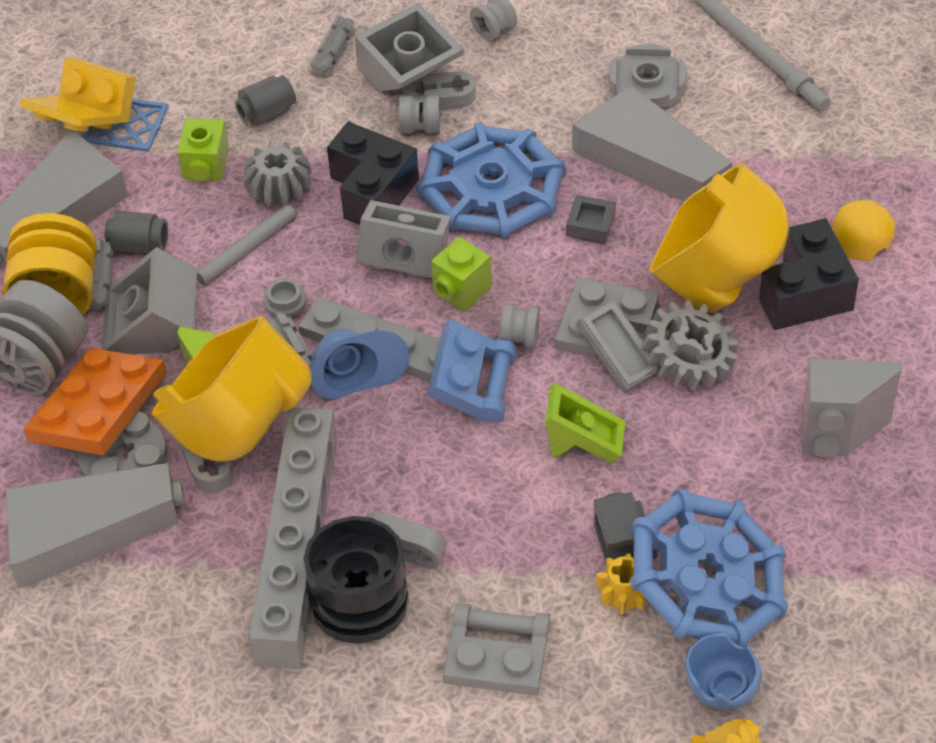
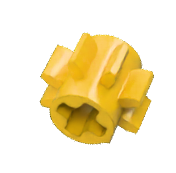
M627 553L626 556L616 558L615 560L607 558L606 573L600 572L596 574V588L602 590L601 604L605 606L611 603L619 609V613L622 615L626 610L634 607L640 610L645 608V597L640 591H634L630 583V579L634 576V558L631 557V554Z

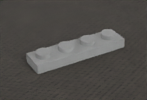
M319 296L299 325L301 336L320 342L327 334L341 329L355 331L358 334L377 330L396 333L405 340L410 351L409 364L404 373L428 382L431 381L440 339Z

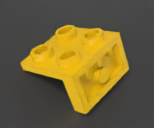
M65 57L59 95L21 98L19 107L33 111V117L40 120L63 121L64 127L73 131L85 132L88 131V126L111 129L112 124L129 122L136 76L77 57Z

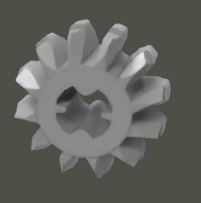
M269 141L267 149L255 148L253 156L246 158L244 166L245 175L243 176L245 188L248 189V193H251V196L254 198L255 203L265 200L269 209L276 202H281L284 206L288 204L289 199L301 202L303 192L310 191L311 164L308 161V157L302 153L300 147L290 149L286 141L280 146H273Z

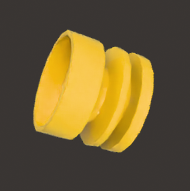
M56 213L34 214L21 219L11 228L8 238L7 265L4 272L2 295L4 296L10 286L19 280L35 281L47 285L64 295L77 307L82 315L86 313L93 299V271L97 251L94 233L84 223L71 216Z

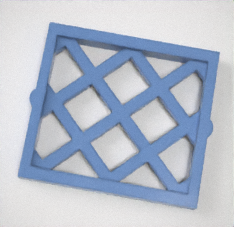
M132 99L131 108L137 112V116L130 118L129 122L119 123L112 126L111 129H103V131L92 136L90 132L93 126H88V131L84 132L82 138L90 144L149 152L157 132L161 129L160 125L167 111L168 104ZM139 106L151 107L152 109L142 112ZM159 111L160 114L157 121L152 124L146 116ZM142 119L147 127L134 131L129 124ZM125 127L129 135L117 140L112 132ZM151 131L148 142L143 143L138 136ZM108 135L111 140L101 139L100 137ZM133 138L137 144L128 143L126 141Z

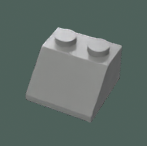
M420 3L355 36L357 68L378 91L401 89L464 55V49Z
M156 247L110 285V288H108L109 301L105 306L102 349L126 354L171 352L179 346L177 335L179 327L196 329L197 268Z
M810 358L802 407V454H815L821 458H832L837 455L848 456L887 426L892 419L902 370L901 363Z

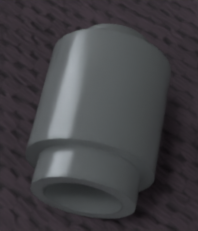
M272 75L239 90L235 106L240 118L244 122L250 121L254 126H257L289 111L290 106L296 103V95L291 83L285 76L275 77Z
M116 211L113 219L108 218L106 221L105 240L106 242H111L114 252L149 254L156 247L164 251L168 241V222L166 219L158 218L157 214Z

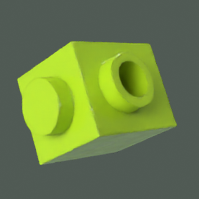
M185 118L177 152L182 179H192L200 182L222 180L229 149L225 120Z
M460 236L431 260L433 292L463 312L467 311L492 288L491 256Z

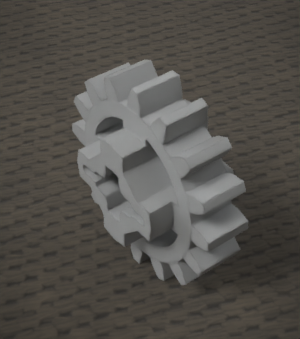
M686 300L683 308L680 309L674 302H670L666 311L660 308L656 311L644 332V335L647 337L642 345L643 350L651 351L647 360L648 364H659L661 366L658 373L659 377H664L667 374L674 376L673 385L676 387L682 380L688 382L690 390H695L700 381L706 388H711L716 379L721 382L725 379L737 359L734 351L738 346V340L729 338L733 331L732 325L721 326L719 322L723 315L721 313H717L714 316L708 315V305L703 304L699 310H695L691 301ZM668 330L670 334L667 340H665V332ZM714 351H715V352H716V359L713 360V359H712V355H713V353H714Z

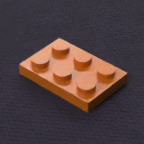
M89 348L24 427L28 442L104 456L167 374L164 360Z

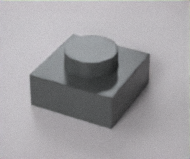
M576 195L566 224V236L606 243L616 214V202Z

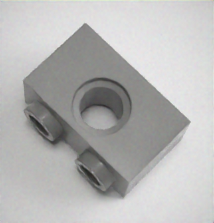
M370 200L360 221L356 263L369 265L376 270L390 269L405 272L416 278H432L431 260L447 247L451 216ZM397 240L405 241L409 246H404Z

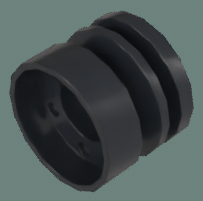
M359 516L333 520L318 529L308 541L303 558L312 611L318 626L325 634L341 642L360 644L379 640L396 630L406 616L409 603L404 552L399 536L389 525L374 518Z

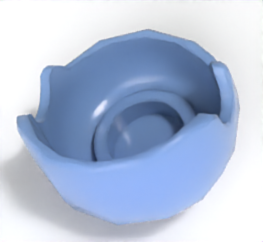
M717 633L701 637L688 650L685 670L689 688L694 696L704 705L720 711H733L747 705L759 692L762 671L750 646L742 647L734 643L728 634Z

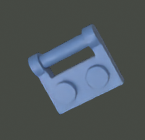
M450 319L442 327L427 395L479 420L495 423L501 422L505 413V404L502 401L509 365L514 362L517 351L515 344L508 340L491 339ZM483 358L492 362L485 398L476 395Z

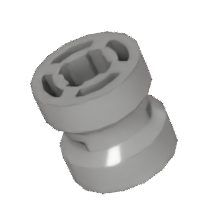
M400 95V134H413L416 130H424L427 134H440V95H427L424 99H415L412 95ZM421 107H423V122H421Z

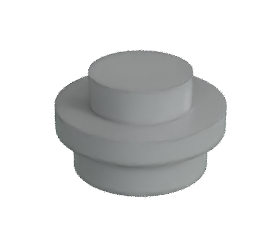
M278 279L269 285L264 295V305L267 312L274 317L277 313L282 312L286 316L293 317L304 309L306 295L304 290L294 280Z

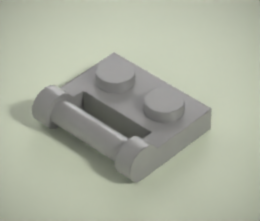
M456 603L443 672V683L538 696L549 632L550 614L535 613L534 617L474 610L471 609V604ZM468 628L532 636L531 644L468 637Z

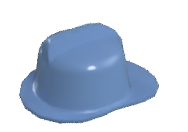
M346 329L333 331L324 336L318 343L315 351L311 353V386L314 392L321 397L336 400L354 392L391 384L405 372L409 364L410 351L405 340L396 333L377 330L360 334Z

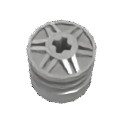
M19 280L12 284L1 298V383L32 395H40L50 389L55 377L59 376L65 364L64 361L72 358L88 332L84 317L77 307L64 295L47 285L30 280Z

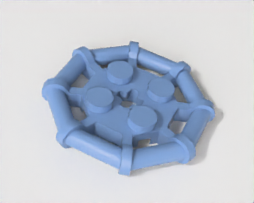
M479 122L474 123V128L443 143L437 142L432 144L428 149L429 159L422 181L416 187L418 197L426 200L437 214L451 216L450 231L455 232L457 229L495 234L500 235L501 239L510 238V233L543 216L551 217L556 212L557 205L555 201L561 178L565 176L567 170L565 163L561 159H556L537 139L535 131L529 128L524 131L488 127ZM494 143L505 145V149L494 147ZM529 152L536 161L531 162L524 153ZM448 164L453 167L449 175L440 176L443 166ZM490 174L492 177L499 175L500 177L496 180H486L484 175ZM545 178L542 192L531 187L533 179ZM452 192L459 202L453 207L441 193ZM523 202L530 204L509 216L506 214L507 210ZM471 210H474L476 213L483 216L470 215L468 213ZM495 213L497 218L485 217V216H489V215H492V214Z
M684 488L673 491L671 498L645 517L634 519L630 531L634 536V576L630 579L631 586L634 591L642 593L673 629L672 635L680 640L683 636L700 639L708 635L726 633L734 643L746 647L753 636L773 620L783 618L786 614L788 603L784 599L783 559L786 557L782 545H776L745 511V504L737 499L733 503L690 494ZM694 513L724 520L721 527L699 523L696 521ZM676 517L681 528L680 531L672 537L660 532L659 529ZM734 526H735V527L741 532V534L749 541V543L757 550V553H751V554H750V552H749V545H748L747 541L745 540V538H743L741 535H739V534H737V533H732V530H733ZM653 549L660 553L659 572L653 570ZM706 562L714 568L716 573L712 578L707 577L706 570L699 568L698 564ZM764 567L765 593L755 588V568ZM661 587H664L668 593L672 589L680 597L677 603L682 607V611ZM743 603L756 609L743 621L738 620L734 609ZM694 614L717 618L719 623L694 619Z

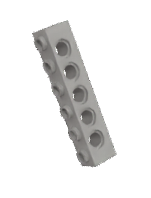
M294 407L288 411L249 636L254 663L258 667L302 669L312 608L303 558L308 541L325 523L337 444L333 409Z

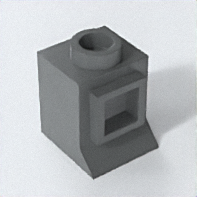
M616 492L608 494L603 498L594 499L593 524L605 564L607 558L615 560L616 558L626 556L627 553L631 554V557L634 558V536L631 534L630 528L634 519L645 517L641 501H635L632 492ZM653 549V559H657V552H658V551H656V550H654V549Z

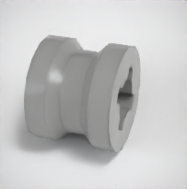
M487 0L486 5L479 4L471 9L470 20L475 31L490 42L499 37L500 31H508L515 27L517 15L509 0Z
M505 303L501 320L500 340L523 343L526 348L535 349L539 333L540 307L530 306L525 310L518 309L515 304Z

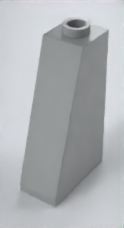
M633 86L623 90L572 124V150L575 153L684 202L693 193L710 183L714 175L717 173L721 175L732 167V162Z
M73 130L67 133L0 205V264L6 268L7 245L11 228L21 219L34 214L56 213L71 216L86 225L127 198L128 193L122 170Z
M164 463L5 489L9 563L18 588L28 587L178 524L177 507L185 506L181 479L172 480L169 464Z

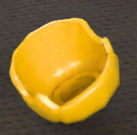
M858 199L846 203L838 210L832 221L831 228L847 258L868 261L872 260L880 250L884 249L887 251L895 237L896 222L889 210L878 202Z

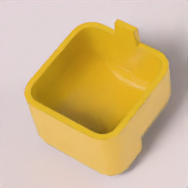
M743 163L736 164L721 175L717 173L710 183L688 197L677 210L650 264L649 272L682 299L691 301L693 307L697 310L703 304L708 305L707 313H714L724 309L738 298L744 283L771 268L784 251L789 233V220L782 198L769 184Z
M260 315L225 330L207 341L172 385L169 384L161 387L153 393L159 402L154 407L152 416L191 453L212 461H234L251 452L259 444L279 414L289 411L298 405L312 382L311 369L294 348Z

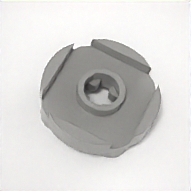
M653 44L635 45L627 49L626 55L618 60L616 56L611 61L609 66V88L611 93L616 96L628 87L633 86L661 109H670L678 103V99L685 91L687 80L686 65L680 57L678 62L676 58L670 56L671 50L663 46ZM649 74L651 75L652 79L646 80L643 79L644 75Z
M141 411L135 414L104 456L77 451V460L83 477L164 464L168 456L162 431L156 424L149 421L147 415ZM120 448L132 449L128 452L129 458L125 460H120L118 456H112V454L116 453V450Z

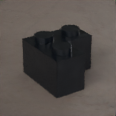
M348 121L327 146L330 178L343 183L340 186L343 219L360 225L361 218L370 200L399 206L419 181L417 148Z
M827 218L789 227L783 254L785 263L773 265L762 272L759 301L774 331L853 311L859 278Z

